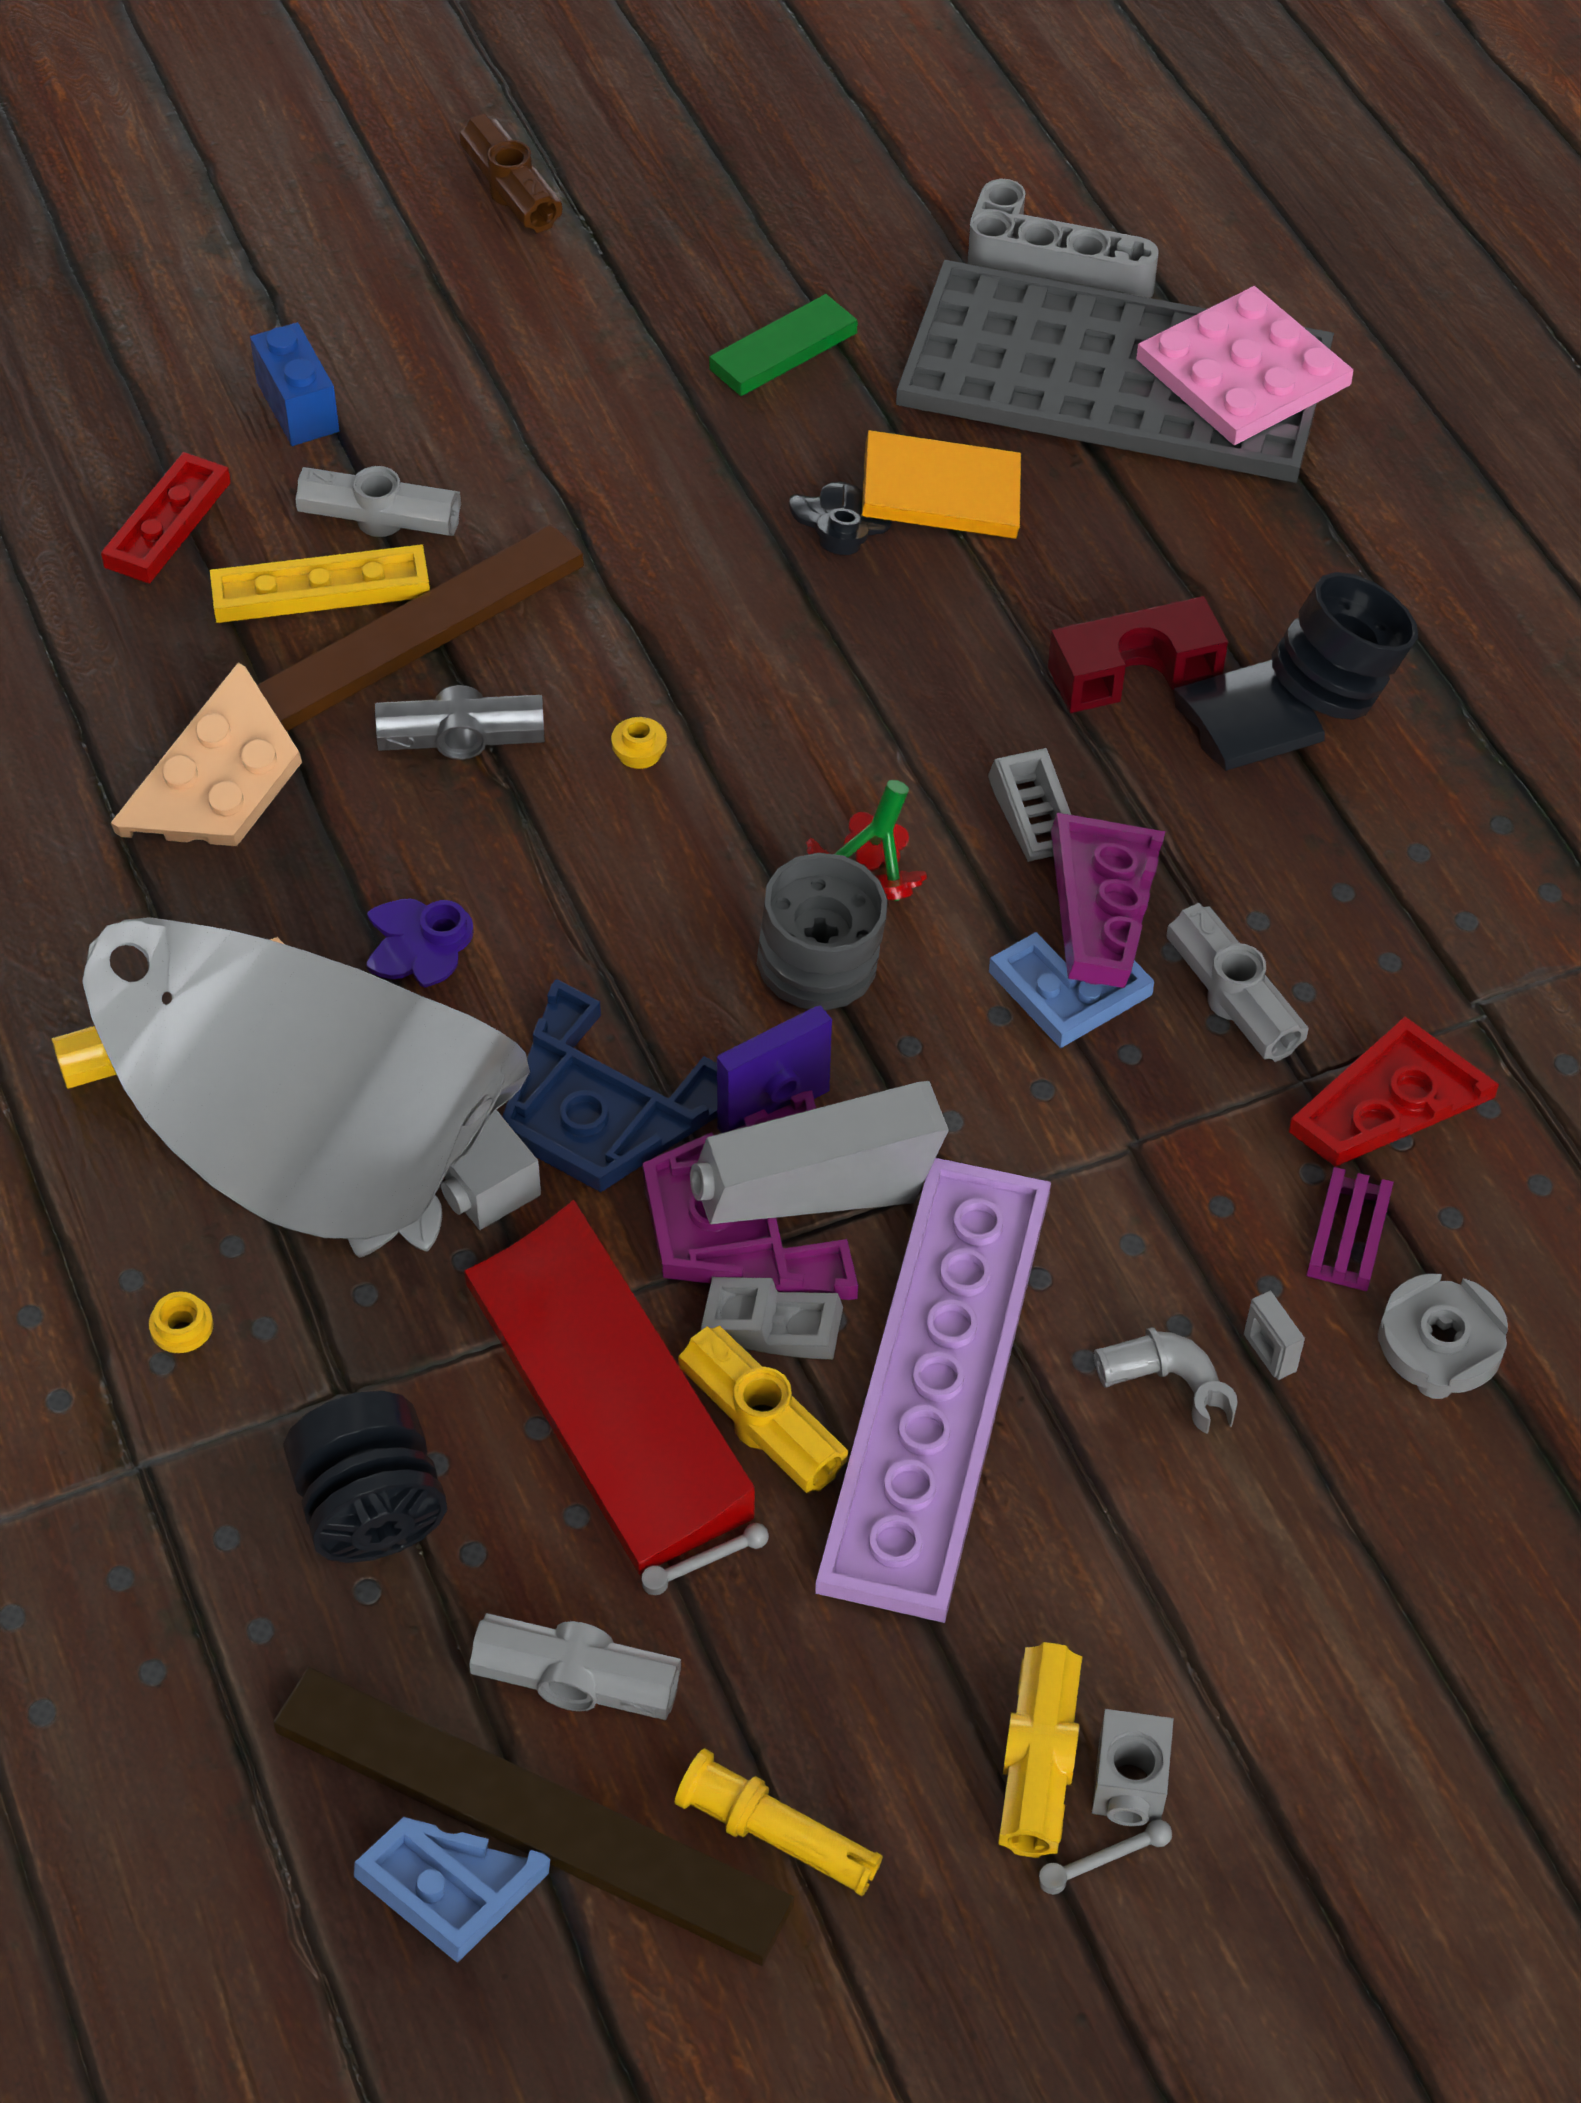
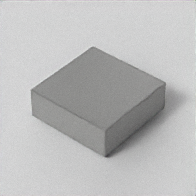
M1270 1290L1251 1300L1244 1336L1273 1377L1280 1380L1297 1372L1305 1337Z

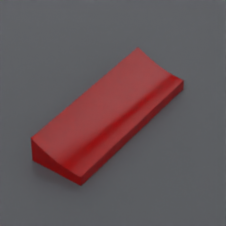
M572 1200L545 1223L516 1243L464 1270L467 1287L639 1575L648 1567L659 1566L754 1519L755 1487L575 1200Z

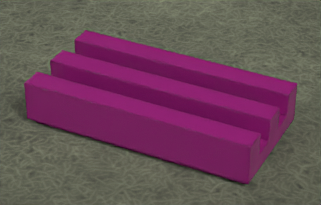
M1334 1167L1306 1276L1367 1291L1394 1182L1382 1179L1379 1186L1368 1183L1369 1175L1358 1173L1355 1180L1344 1177L1345 1169ZM1342 1193L1350 1195L1352 1198L1335 1267H1331L1322 1263L1339 1195ZM1366 1199L1376 1203L1359 1273L1347 1271L1363 1202Z

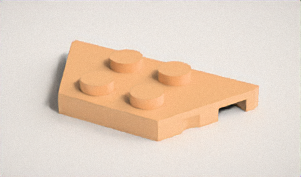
M236 664L112 820L111 825L115 834L120 837L132 838L133 832L164 834L166 841L190 842L193 840H204L214 845L238 846L300 766L302 760L297 747L244 665Z

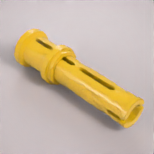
M704 1748L696 1755L679 1785L675 1796V1805L683 1809L692 1805L725 1823L726 1833L734 1837L738 1835L745 1837L750 1833L849 1887L861 1897L865 1894L869 1887L867 1882L874 1879L883 1855L868 1850L769 1796V1787L765 1785L764 1780L757 1776L747 1780L714 1762V1753Z

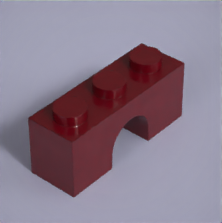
M1202 596L1054 629L1051 631L1048 669L1069 713L1121 702L1125 667L1131 665H1146L1155 668L1163 674L1171 690L1221 675L1224 670L1228 640L1207 600Z

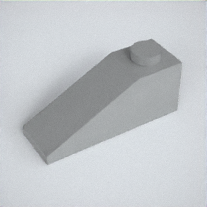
M495 1110L487 1120L477 1141L469 1152L461 1157L455 1165L453 1163L449 1167L445 1175V1181L441 1182L443 1195L455 1213L460 1215L465 1212L477 1228L481 1230L541 1195L538 1159L500 1113Z

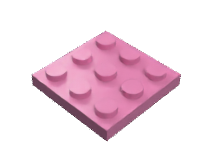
M1255 286L1139 343L1136 357L1143 366L1234 446L1350 386L1354 369Z

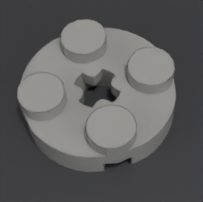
M1442 1274L1420 1275L1407 1280L1395 1289L1389 1298L1378 1330V1342L1392 1368L1404 1379L1417 1385L1422 1394L1433 1399H1443L1451 1393L1470 1391L1489 1381L1498 1371L1507 1347V1316L1496 1298L1481 1285L1464 1278L1461 1285L1452 1281H1440ZM1436 1324L1442 1330L1454 1328L1457 1333L1453 1342H1443L1434 1338L1431 1325Z

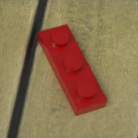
M183 452L102 550L101 556L104 568L150 584L231 483L229 468Z

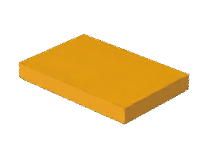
M868 430L865 443L862 516L1016 539L1020 527L1021 453Z

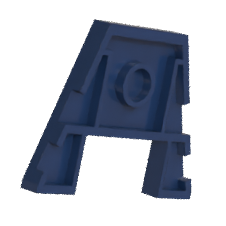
M556 979L551 984L548 992V1004L543 1017L538 1019L533 1033V1044L527 1057L530 1073L521 1089L508 1100L502 1116L536 1158L601 1193L641 1167L644 1162L655 1158L717 1118V1063L703 1056L671 1097L667 1098L574 1048L600 1018V1001Z

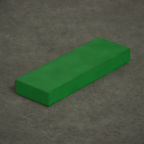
M824 294L709 356V370L739 396H743L857 334L858 320L830 296Z

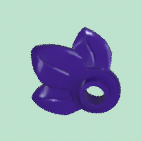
M411 898L399 899L371 909L367 913L369 921L386 938L368 959L367 970L387 979L404 978L414 973L415 979L424 988L441 983L455 971L458 966V952L463 950L472 940L474 930L470 915L462 906L450 900H439L425 905Z

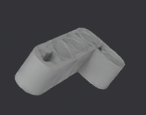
M1010 179L992 180L982 188L970 221L968 264L1151 298L1154 294L1158 248L1152 241L1138 236L1024 215L1025 190L1018 182Z

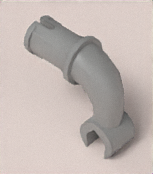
M1151 1327L1146 1329L1145 1336L1094 1350L1096 1370L1104 1388L1152 1373H1157L1159 1377H1165L1168 1373H1175L1187 1381L1194 1392L1195 1397L1191 1414L1192 1420L1198 1429L1206 1434L1209 1432L1211 1419L1206 1410V1405L1223 1409L1228 1423L1232 1427L1238 1404L1237 1395L1229 1385L1219 1381L1210 1358L1192 1340L1172 1332H1157L1155 1328Z

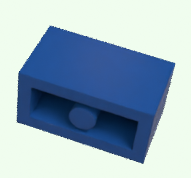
M299 323L276 327L272 330L250 336L257 384L290 445L295 446L340 432L334 385Z

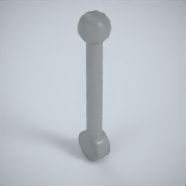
M752 1523L746 1527L743 1535L666 1569L660 1566L648 1567L642 1573L643 1589L650 1595H660L666 1591L668 1582L748 1546L754 1549L762 1548L768 1541V1530L763 1524Z
M1161 1819L1153 1820L1147 1825L1145 1832L1068 1865L1046 1864L1040 1870L1039 1885L1048 1894H1059L1064 1890L1066 1881L1148 1845L1164 1847L1172 1839L1171 1826Z

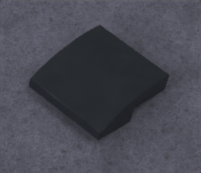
M1272 660L1174 688L1175 708L1200 729L1201 749L1225 771L1325 741V731L1313 709L1296 699L1280 683L1272 668Z

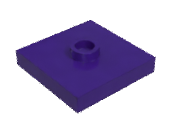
M821 1005L815 1006L718 1055L717 1125L721 1133L743 1126L744 1118L764 1109L767 1114H770L790 1105V1098L801 1092L812 1090L813 1098L815 1099L830 1091L832 1019Z

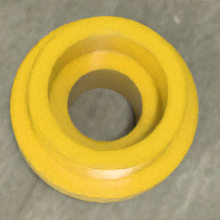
M646 717L629 718L620 722L614 728L611 736L612 749L624 765L634 769L648 768L658 762L666 749V731L661 724L653 719Z
M182 1291L170 1293L157 1302L150 1315L149 1330L155 1344L165 1351L172 1353L193 1351L203 1345L212 1333L213 1318L211 1310L203 1300L191 1293ZM179 1323H190V1325L185 1328L172 1329L175 1325Z

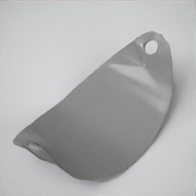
M149 917L126 919L119 923L107 925L101 934L89 944L82 983L91 1018L123 1089L144 1120L179 1158L213 1188L266 1221L290 1230L322 1238L368 1239L395 1233L418 1221L429 1207L449 1167L453 1163L455 1165L461 1157L469 1152L489 1117L521 1089L530 1073L525 1051L505 1034L482 1021L360 969L272 940L216 927ZM129 945L143 952L149 965L146 975L134 982L121 979L110 966V956L113 950L119 946ZM165 992H170L172 1000L169 1004L165 1005L162 1002V995Z

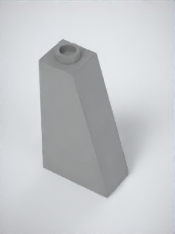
M930 1081L916 1082L707 1137L698 1162L694 1163L691 1167V1190L697 1201L702 1200L709 1224L912 1204L921 1190L949 1129Z

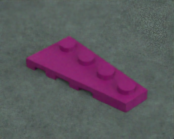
M1063 813L1056 814L1051 828L1068 979L1084 981L1094 985L1103 984L1125 988L1132 971L1143 926L1142 921L1150 898L1149 892L1159 861L1158 855L1166 831Z

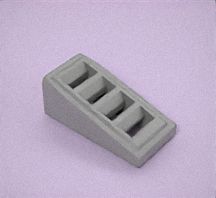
M1047 748L994 759L988 778L996 799L1027 861L1054 856L1052 840L1037 843L1035 835L1051 832L1057 813L1071 815ZM1033 781L1035 787L1018 790L1016 785ZM1041 797L1044 802L1024 807L1022 801ZM1050 814L1052 818L1050 821L1031 824L1029 818Z

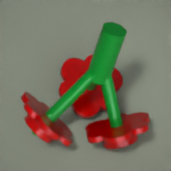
M889 780L875 815L872 816L867 812L855 813L850 818L848 824L850 834L846 836L844 846L834 854L849 858L854 853L856 854V862L864 865L869 871H875L882 864L885 865L887 874L875 876L880 880L887 899L899 901L902 898L911 896L913 888L921 886L923 884L922 881L927 879V874L925 871H899L898 862L901 857L899 851L907 846L909 834L903 826L896 824L909 788L901 781ZM813 838L806 841L808 854H830Z

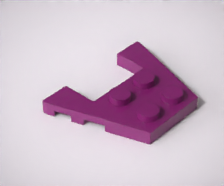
M812 1090L792 1096L790 1098V1105L770 1114H767L763 1109L745 1117L744 1125L734 1130L816 1109ZM712 1132L643 1163V1179L663 1278L710 1284L712 1277L772 1278L778 1292L838 1293L842 1300L858 1298V1283L847 1239L783 1248L776 1218L709 1224L702 1200L697 1201L693 1196L690 1172L692 1165L698 1162L707 1137L714 1136Z

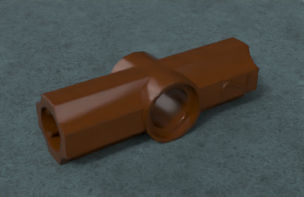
M485 113L470 118L467 126L460 131V143L490 182L492 199L499 204L509 206L525 228H532L536 233L551 229L556 219L562 215V202L532 165L530 148L523 142L512 140L496 119L488 118Z

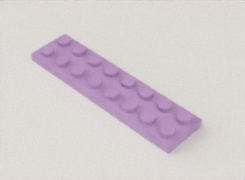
M935 1158L923 1186L816 1579V1594L945 1623L1049 1200L1051 1182Z

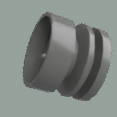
M814 853L796 857L776 870L766 886L757 966L763 982L780 999L799 1008L811 1009L821 1005L824 1010L847 1006L866 993L875 979L880 944L886 922L888 899L880 880L864 865L843 855Z

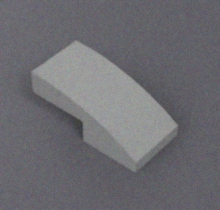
M712 1277L701 1330L706 1326L715 1328L720 1325L745 1349L783 1356L833 1360L843 1305L838 1293L778 1292L772 1278Z

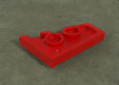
M1404 1017L1291 1118L1289 1133L1336 1167L1494 1099L1499 1084L1410 1019Z

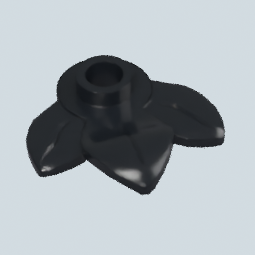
M847 482L828 483L822 488L820 497L794 494L789 499V509L793 517L799 523L815 528L820 536V545L825 550L834 554L850 555L858 552L861 544L867 540L869 535L883 534L890 529L892 524L891 520L862 516L863 492L858 487Z

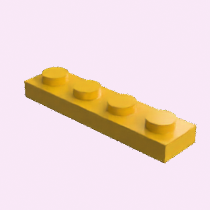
M423 544L210 570L216 623L411 600L430 590Z

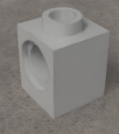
M1105 1709L1098 1745L1092 1814L1107 1816L1111 1821L1125 1826H1140L1162 1818L1168 1791L1174 1718ZM1123 1765H1133L1142 1769L1148 1777L1140 1780L1128 1779L1122 1776L1116 1768Z

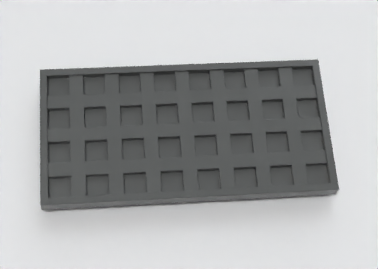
M944 260L899 382L896 405L922 411H930L1297 483L1317 403L1234 446L1136 359L1139 343L1207 309ZM1304 327L1331 350L1334 337L1333 332Z

